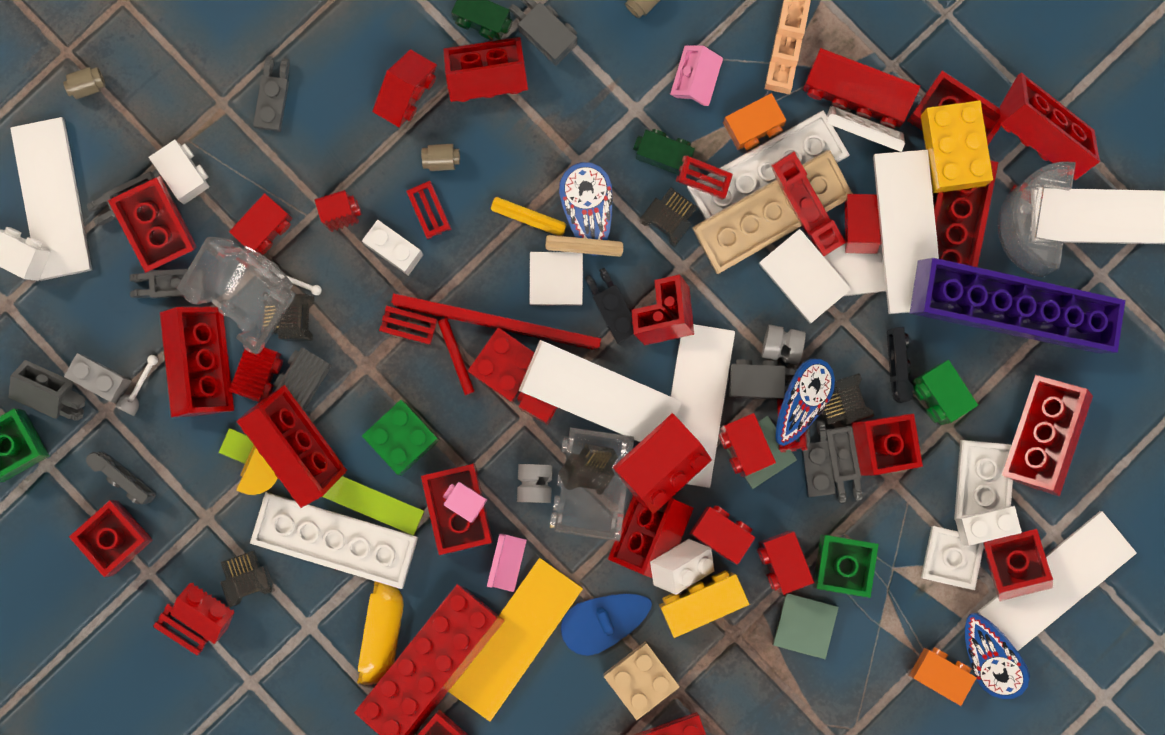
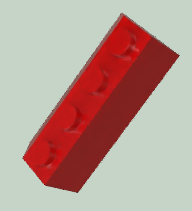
M820 48L803 87V91L808 92L807 95L813 99L822 100L824 98L831 101V104L837 108H850L863 118L870 119L873 117L881 120L880 123L889 128H895L896 126L900 128L905 122L920 89V86L822 48Z
M1021 72L1016 77L999 107L1001 126L1007 132H1013L1018 136L1025 146H1031L1035 149L1043 160L1052 162L1061 174H1067L1076 181L1100 162L1095 130Z
M175 307L160 312L171 418L234 411L232 392H229L231 378L223 307Z
M1035 375L1002 476L1031 488L1060 496L1093 398L1090 391L1086 388Z
M285 385L252 407L236 421L300 508L324 496L347 471Z

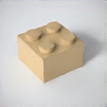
M646 641L603 674L606 681L636 720L680 687Z

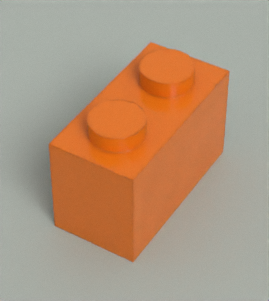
M771 93L726 116L723 124L737 150L743 147L748 150L760 143L758 139L766 135L771 138L783 131L782 127H784L787 120Z
M936 647L932 651L924 648L909 676L961 706L977 678L970 674L972 668L960 661H957L956 664L946 660L948 654Z

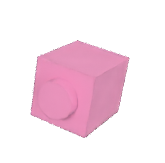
M458 482L456 486L451 484L443 496L446 499L444 506L471 523L474 522L487 502L486 498L461 482Z

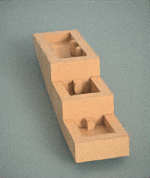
M783 0L764 89L790 95L811 0Z

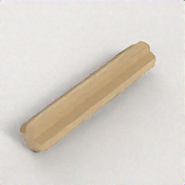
M548 235L545 242L547 250L618 257L622 256L624 247L620 241Z

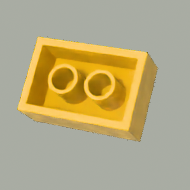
M981 101L926 108L921 114L925 147L929 155L933 193L983 187L993 181Z
M724 570L711 576L713 581L709 583L696 582L687 588L688 592L682 595L671 593L663 597L664 603L659 604V607L672 636L676 638L750 605L736 574L728 573V571Z

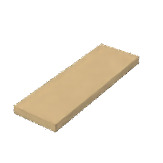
M830 150L802 164L808 174L806 177L826 212L845 202L847 194H852ZM776 179L693 226L692 230L716 274H719L800 228L802 225Z

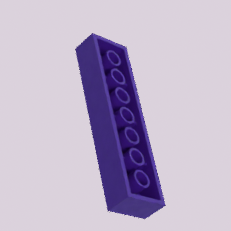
M928 258L918 260L909 314L1105 354L1118 353L1126 300L942 259Z

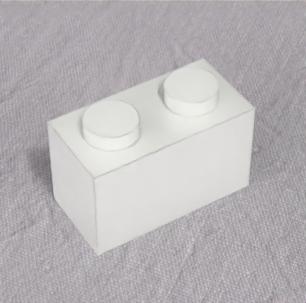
M174 139L152 154L149 159L176 198L181 203L186 204L210 187L206 182L209 176L200 164L195 166L191 158L194 155L185 143L181 146Z
M379 220L375 222L362 240L368 248L408 276L423 256L420 249Z
M6 227L5 230L0 229V267L23 279L39 281L51 252L42 248L43 243L35 239L20 237L21 232L10 227Z
M1015 506L1003 507L955 519L962 545L969 546L1022 533Z
M690 539L650 561L654 586L675 595L714 572L711 548Z

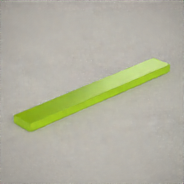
M229 428L219 453L245 464L254 444L247 435ZM344 476L322 496L413 536L425 512Z

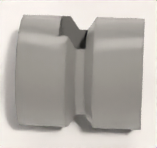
M769 324L765 333L761 358L774 361L782 358L784 363L799 365L806 333L794 329L785 332L783 327Z
M518 464V480L522 482V485L517 487V502L551 503L552 488L548 486V483L552 481V465Z

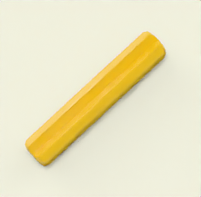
M495 197L492 202L491 210L493 212L557 236H562L565 232V222L499 197Z

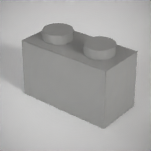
M78 353L64 375L65 378L113 403L118 402L132 382L130 379L95 360Z

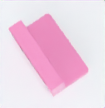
M684 46L670 95L675 98L693 99L703 106H709L723 58L705 46Z
M502 533L499 534L487 587H495L511 592L515 591L527 542L526 539Z

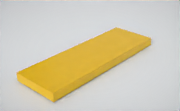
M539 558L499 616L504 620L503 624L448 692L488 721H491L583 588Z

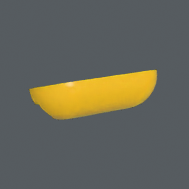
M254 445L240 474L242 478L236 487V491L248 495L261 494L269 490L278 479Z
M374 581L373 593L370 594L358 664V672L360 673L357 683L361 685L377 684L395 662L404 602L399 589Z

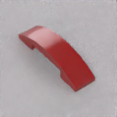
M793 151L772 164L771 167L788 203L818 251L825 256L845 244L846 242L834 220L829 218L806 175L808 174L796 153Z

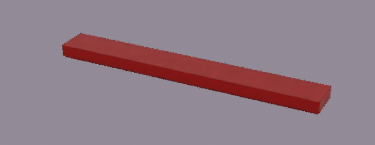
M393 293L391 301L395 307L494 329L499 327L503 331L598 351L601 344V338Z

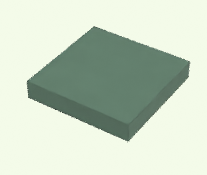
M768 416L758 421L776 463L744 477L752 489L797 461L791 450L780 452L779 444L776 442V427ZM727 448L726 451L728 452L730 457L733 458L729 448Z
M789 593L785 594L772 645L826 659L839 607Z

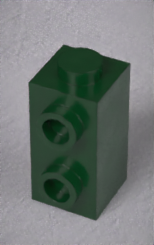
M456 0L451 11L452 18L457 26L469 30L471 27L479 31V35L489 40H493V38L501 40L503 33L508 34L513 20L510 19V9L489 0Z
M645 130L643 137L638 135L633 150L637 151L636 159L673 174H680L679 169L683 165V156L692 157L695 148L691 147L690 142L677 138L676 141L667 138V134L660 130Z

